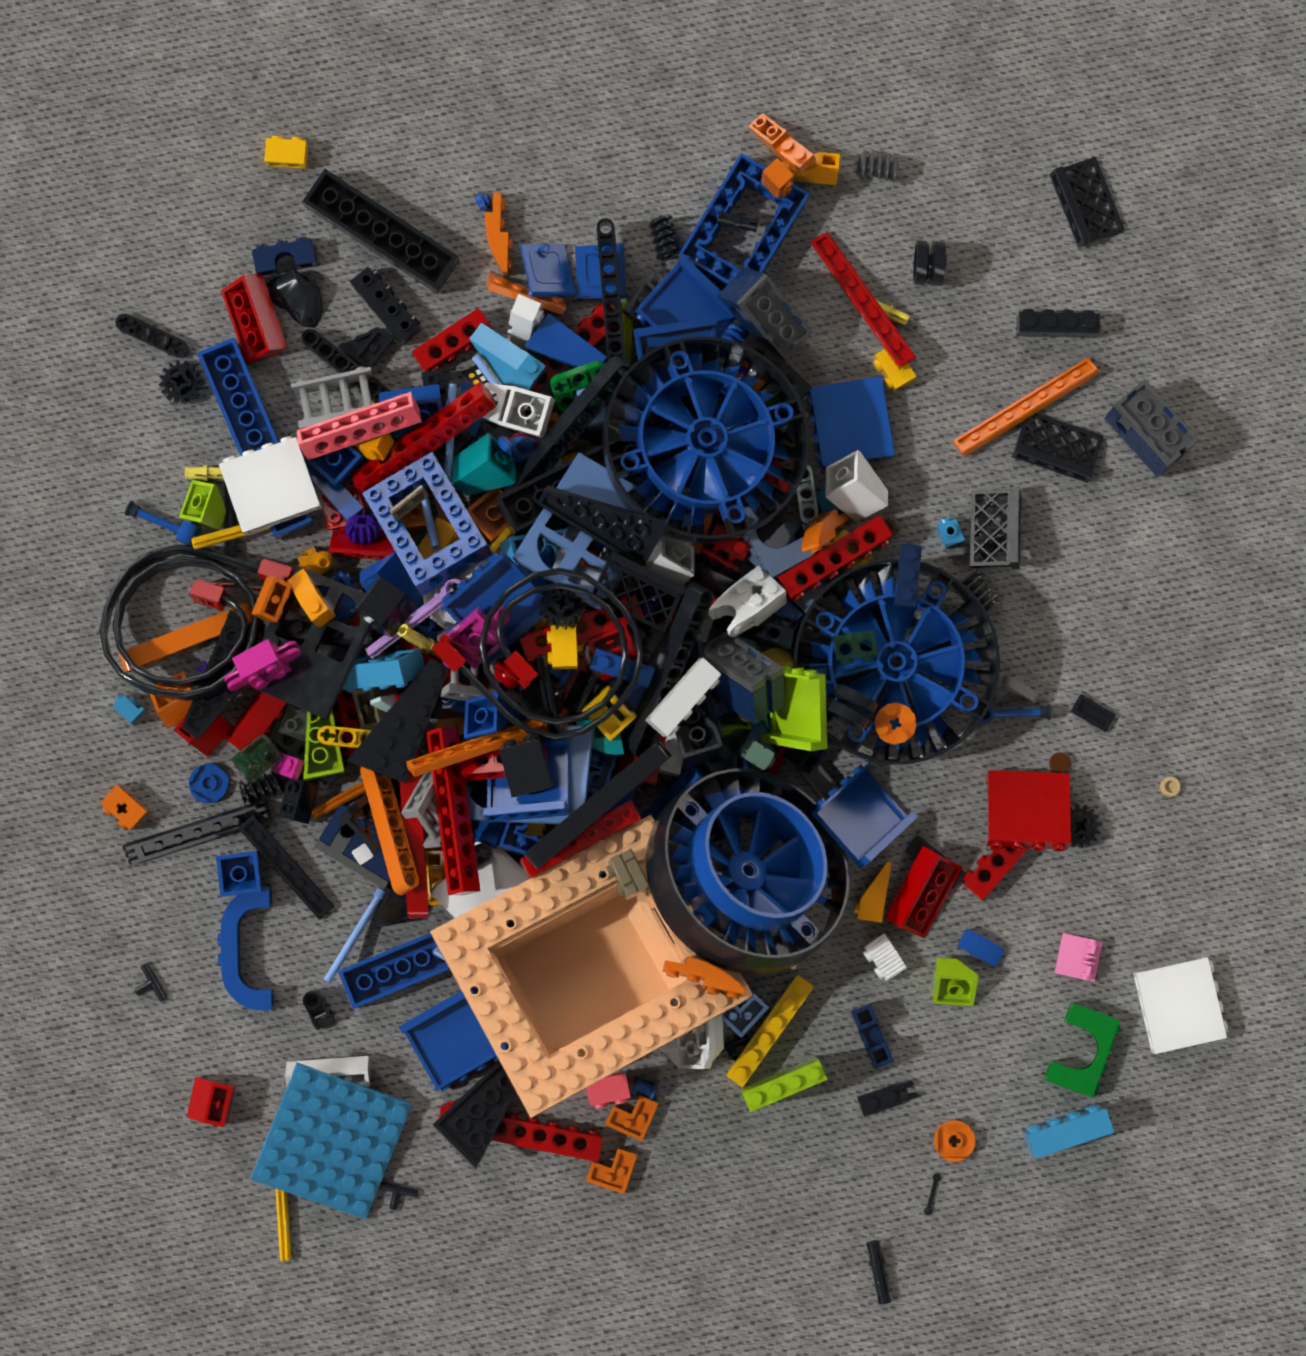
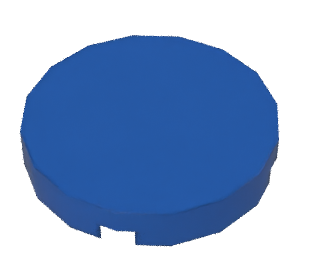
M213 763L196 767L189 778V788L192 796L206 804L222 800L227 795L230 787L227 772L221 766Z

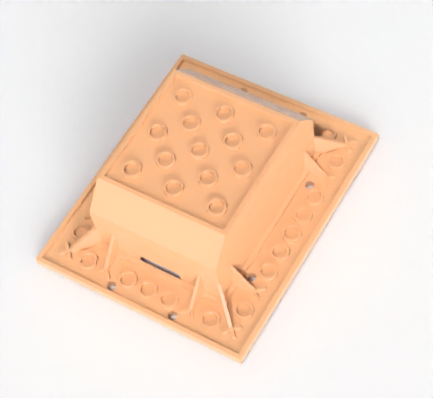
M652 815L641 819L430 931L530 1118L535 1117L753 997L741 973L729 971L721 967L718 968L733 977L746 990L743 998L739 997V1000L727 998V994H708L706 990L702 989V980L696 983L688 981L687 977L679 976V978L666 976V973L662 972L665 960L685 964L689 956L707 963L710 962L690 950L672 932L654 902L650 887L647 891L626 900L624 895H619L616 889L618 882L615 877H610L606 866H609L608 860L632 849L648 881L646 851L650 832L655 823ZM669 861L670 864L679 865L678 862ZM599 873H606V877L600 878ZM687 901L686 905L689 907L691 912H693L694 909L690 905L689 901ZM657 913L659 914L661 920L663 921V923H664L666 929L668 930V932H669L670 936L672 937V939H673V941H674L675 944H673V942H672L671 938L669 937V935H668L666 929L664 928L662 922L660 921V919H659ZM508 921H513L514 926L510 928L506 925V923ZM709 925L706 927V928L709 929L712 933H714L716 936H718L719 938H721V937L719 936L717 930L713 929V928H712L711 926H709ZM473 987H476L479 990V992L477 994H472L470 990ZM676 1000L678 1005L672 1006L670 1003ZM507 1043L509 1048L502 1050L501 1044ZM584 1051L585 1056L579 1057L578 1053Z

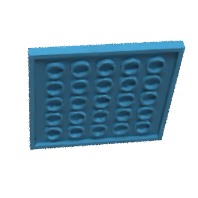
M297 1062L250 1179L366 1219L412 1103Z

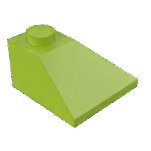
M192 480L179 518L220 530L225 520L226 508L218 486Z
M936 958L933 1004L974 1006L978 974L958 959Z

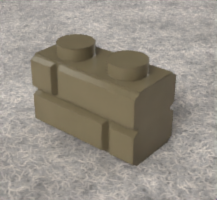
M632 849L608 860L609 866H606L610 877L616 878L618 882L616 889L620 896L624 895L626 900L649 889L650 885Z

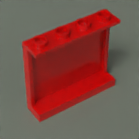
M988 770L986 775L988 801V840L986 846H992L993 849L1012 847L1014 850H1023L1024 848H1033L1035 851L1053 849L1056 852L1068 850L1071 844L1070 773Z

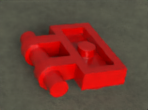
M716 524L710 535L728 533L725 527ZM740 537L726 542L711 544L713 545L711 550L704 546L701 554L737 572L739 566L733 563L734 559L743 562L751 545ZM719 549L729 555L727 559L717 554Z

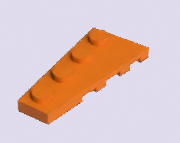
M488 273L486 280L488 291L515 300L518 294L541 303L543 309L564 315L566 304L563 302V299L557 296L529 297L528 292L530 289L493 273Z

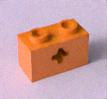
M117 784L100 802L104 806L102 810L110 817L114 815L119 819L117 823L124 830H134L150 813L122 786ZM121 805H127V813H120L122 811Z

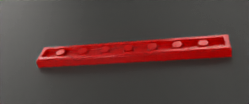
M826 231L812 240L810 244L900 370L916 360L915 354L829 233Z

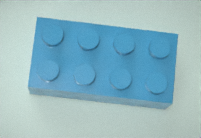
M421 648L397 652H381L373 659L368 654L358 655L342 690H346L349 693L357 691L359 688H363V691H368L375 687L386 689L392 685H396L397 688L407 686L408 682L413 681L425 667Z
M1093 1104L1085 1107L1083 1112L1071 1111L1065 1114V1118L1058 1119L1054 1117L1046 1120L1044 1125L1036 1123L1027 1126V1130L1023 1131V1135L1030 1156L1037 1159L1114 1133L1107 1109Z

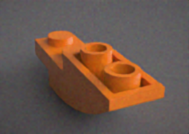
M763 113L748 126L776 156L791 168L795 167L802 173L816 160L813 153L791 138L785 129Z
M493 193V212H485L486 234L496 264L503 275L508 276V270H512V258H509V251H513V239H509L508 232H501L505 231V219H502V211H506V199H502L501 193Z
M836 509L816 516L810 522L804 534L801 546L802 552L810 550L811 553L823 549L822 547L831 544L830 540L836 537V529L844 527V522L849 520L850 517L845 513L838 514Z
M689 956L685 964L668 960L664 962L662 972H665L666 976L672 978L683 976L687 977L688 981L696 983L702 980V989L706 990L708 994H727V998L739 1000V997L743 998L746 990L733 977L710 963Z

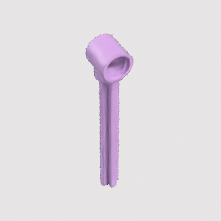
M459 578L448 580L440 588L441 592L413 612L404 624L413 629L441 607V603H443L441 599L451 592V584H459L462 580ZM397 633L393 638L383 635L367 647L365 651L373 659L401 637Z

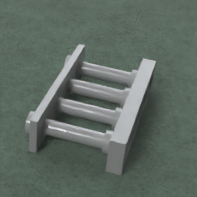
M358 367L353 371L312 380H299L291 384L294 394L301 397L304 413L303 420L298 421L299 429L373 405L368 386V380L374 379L371 367ZM360 382L364 405L354 409L351 404L348 384ZM340 386L344 410L334 413L331 408L328 388ZM320 390L324 414L313 417L308 393Z
M501 653L491 663L489 662V669L494 677L495 670L492 667H495L501 659L506 658L504 653ZM470 666V671L478 678V666L475 669ZM459 668L455 672L451 670V682L441 689V697L466 701L467 699L484 696L471 681L469 686L461 685L459 682ZM489 681L488 690L491 693H496V690ZM508 687V691L505 693L515 702L523 705L525 703V695L518 694L516 688Z
M432 771L422 775L401 812L405 819L418 818L428 833V837L423 844L424 848L442 846L437 807L432 799L435 794ZM469 787L470 794L473 790L472 787ZM427 807L437 820L434 826H432L424 814Z

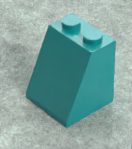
M489 433L453 457L452 485L466 496L516 483V462L509 458L508 454L499 447L498 440Z

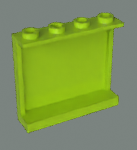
M782 666L785 706L774 713H770L771 732L760 734L761 742L806 751L827 749L825 674H819L817 670L791 669V666Z

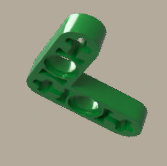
M594 361L552 377L550 385L561 415L574 402L573 391L586 387L597 375L595 370H601L604 367V362ZM581 374L584 376V379L577 382L574 380V377ZM561 382L563 386L559 387L557 383ZM565 397L572 399L569 404H562L561 400Z

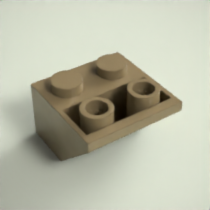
M396 685L386 689L375 687L368 691H363V688H359L357 691L352 692L361 729L374 728L387 713L370 705V700L398 694Z

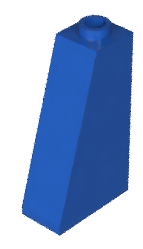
M550 314L546 316L524 345L525 350L532 354L565 366L567 365L573 369L594 361H602L605 364L607 362V357Z

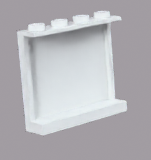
M288 436L282 438L280 443L274 445L273 443L261 446L262 449L254 451L252 449L242 453L243 456L237 458L231 456L223 459V463L219 464L244 535L322 509L296 437Z
M499 845L496 849L492 848V858L478 867L480 892L469 895H448L446 878L443 881H438L432 887L433 892L431 895L454 918L529 879L524 869L509 854L499 849ZM480 848V853L476 855V858L479 856L487 857L486 852H488V849Z
M1208 957L1133 973L1153 1054L1227 1038L1226 1033L1229 1032L1228 1025L1222 1018L1221 1013L1224 1012L1221 1000L1218 1001L1217 993L1219 992L1217 981L1213 980L1214 966Z

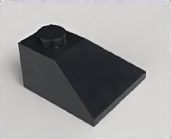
M388 888L371 926L375 928L381 927L406 917V894L398 895L392 888Z

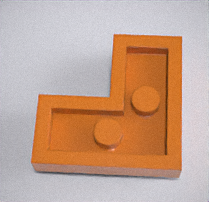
M640 1095L632 1114L612 1106L604 1125L642 1141L659 1103Z
M618 1148L612 1167L592 1161L585 1182L625 1194L637 1154Z

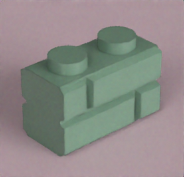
M751 738L746 741L740 751L741 757L762 770L769 769L775 761L774 752Z

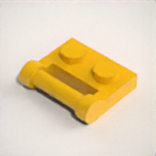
M609 685L605 687L582 712L600 702L611 687ZM614 694L610 702L614 704L618 697ZM624 704L618 709L624 716L621 722L612 714L606 721L596 726L609 741L615 738L637 716L633 711L630 712ZM605 706L588 718L593 721L601 716L608 707Z

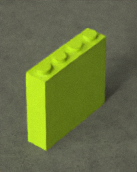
M814 1056L740 1088L751 1113L828 1079L820 1060Z

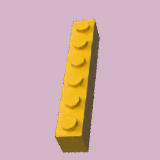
M795 975L738 1055V1059L733 1062L725 1075L743 1088L814 988L813 985L799 975Z

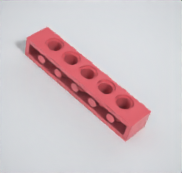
M408 392L297 430L298 445L306 459L310 460L422 422L420 408L412 393Z

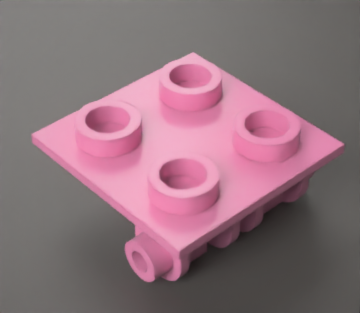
M1063 933L1054 973L1095 982L1103 942Z

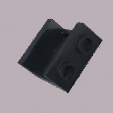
M535 734L523 737L524 740L518 742L515 739L507 740L499 748L512 797L549 789L555 784L553 776H550L541 736L536 737Z

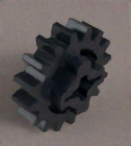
M177 360L175 366L169 363V370L163 368L165 375L159 376L163 380V382L159 383V386L165 388L161 392L163 395H167L169 401L174 398L175 404H178L181 400L185 405L186 399L193 402L192 396H200L197 390L203 389V386L199 383L203 382L204 379L198 377L201 372L200 370H195L196 366L194 364L189 366L188 361L185 360L183 365H181V362ZM189 372L192 373L194 381L188 378ZM183 378V380L186 383H181V385L179 386V384L175 381H181ZM169 384L174 386V393L169 389Z
M559 589L556 590V593L548 591V596L543 595L542 601L539 603V616H542L543 622L548 621L549 627L554 624L556 629L563 626L564 630H567L568 625L574 628L575 622L580 624L581 618L584 615V603H581V597L575 598L574 592L567 594L568 591L566 590L563 593Z
M1076 804L1075 810L1070 806L1071 847L1074 848L1078 844L1079 848H1083V843L1091 846L1090 840L1097 841L1094 835L1101 834L1097 827L1101 826L1102 823L1096 822L1099 815L1093 816L1094 809L1087 811V805H1083L1082 809H1080L1079 804ZM1074 813H1083L1080 818L1072 816ZM1090 820L1092 823V830L1089 829L1088 822ZM1082 822L1083 824L1081 825V827L1083 828V830H1077L1075 832L1077 827L1075 823ZM1077 835L1086 837L1083 840L1074 839Z

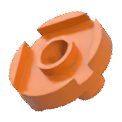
M892 703L887 704L878 711L874 725L881 740L888 744L896 745L904 743L913 736L916 729V717L906 705ZM899 719L901 727L892 729L890 720Z
M949 1120L939 1125L933 1139L934 1147L938 1154L947 1161H963L974 1150L975 1136L970 1127L962 1121ZM952 1135H956V1138L960 1139V1143H956L955 1147L952 1146V1143H949Z

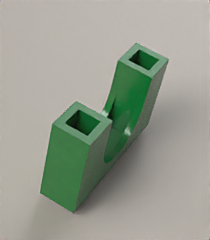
M1070 1002L1064 1022L1085 1029L1094 1037L1097 1047L1096 1055L1089 1065L1079 1069L1070 1068L1050 1060L1043 1080L1093 1098L1094 1094L1097 1095L1101 1085L1098 1081L1107 1069L1106 1058L1111 1056L1114 1049V1044H1112L1114 1036L1117 1037L1120 1032V1020Z

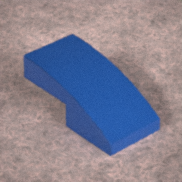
M967 928L957 945L962 950L994 967L997 966L1005 950Z

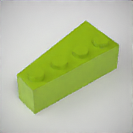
M333 710L328 720L307 712L304 781L345 773L340 747L321 744L317 739V733L321 727H336ZM325 730L324 733L320 734L324 737V741H328L331 737L335 738L334 742L339 743L336 730V735L329 734V730Z

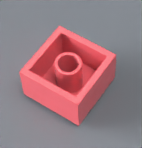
M626 1071L611 1074L586 1088L590 1106L594 1105L595 1109L607 1107V1103L615 1101V1105L627 1103V1099L631 1098Z

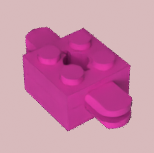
M502 606L490 622L485 644L487 657L500 648L496 628L499 615L504 609ZM479 607L447 633L455 642L461 643L478 653L476 655L469 650H463L454 642H450L465 657L467 663L473 669L482 663L479 642L486 614ZM508 613V615L505 617V622H504V626H503V627H505V626L509 623V620H510V614H509V613Z
M267 639L233 657L232 660L237 670L226 675L224 680L229 691H236L247 684L255 689H262L274 679H281L286 676V673L291 671L288 662L301 656L302 653L296 641H289L279 647Z

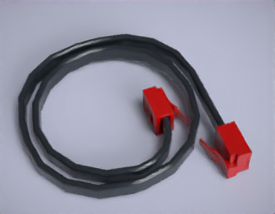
M175 544L151 550L127 566L113 586L106 601L99 628L104 656L122 680L143 692L161 698L185 701L214 695L227 686L224 677L236 671V666L213 684L190 691L162 689L143 683L125 673L112 657L108 639L110 621L116 603L112 626L117 650L133 672L157 686L185 689L212 681L233 666L232 658L241 654L245 646L246 651L257 645L261 619L253 615V623L247 644L250 631L247 616L239 604L229 598L224 589L225 587L235 588V584L209 583L197 579L189 592L194 603L219 611H223L225 606L234 609L241 621L240 637L226 659L206 673L183 679L158 677L137 666L124 647L121 625L125 607L138 587L162 571L181 566L207 568L217 571L237 582L249 598L251 610L253 611L257 601L254 593L238 573L220 563L258 574L262 583L265 582L266 577L273 576L288 582L287 580L294 573L293 568L264 558L261 565H257L206 548L194 549L193 546ZM177 554L204 557V558H195V557L179 556V557H175V558L163 560V561H160V562H156V563L152 564L151 566H149V567H148L147 569H145L144 571H142L141 573H139L138 575H136L134 578H132L135 573H137L138 571H140L141 569H143L145 566H147L148 564H150V563L153 562L154 560H158V559H161V558H165V557H169V556H173V555H177ZM253 587L254 591H261L262 587Z
M564 568L532 572L508 587L485 616L479 647L485 675L497 694L509 706L528 719L553 725L583 721L607 706L623 683L629 658L624 627L609 604L586 588L559 582L531 587L509 601L499 615L496 628L498 644L506 656L504 663L519 679L517 680L508 672L501 671L494 666L492 668L509 678L515 679L525 689L538 675V672L516 649L511 653L504 642L503 626L505 617L513 606L534 593L562 589L583 594L605 609L618 630L622 658L617 679L600 702L581 714L553 718L531 713L515 702L503 691L489 669L485 644L491 619L506 598L535 578L558 574L586 580L604 593L621 611L632 629L637 657L631 681L617 701L601 716L580 729L554 733L529 727L512 715L464 665L466 662L465 657L450 642H454L463 650H469L476 655L478 653L461 643L455 642L446 632L432 647V650L453 672L459 668L505 718L528 734H535L536 736L554 740L581 736L606 721L617 711L637 685L644 657L639 628L621 601L609 589L588 574Z

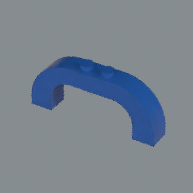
M262 887V892L237 895L224 911L221 921V933H218L217 936L218 946H221V954H218V966H221L225 988L236 1002L253 1010H274V989H255L243 980L240 963V923L244 915L250 910L272 907V887Z

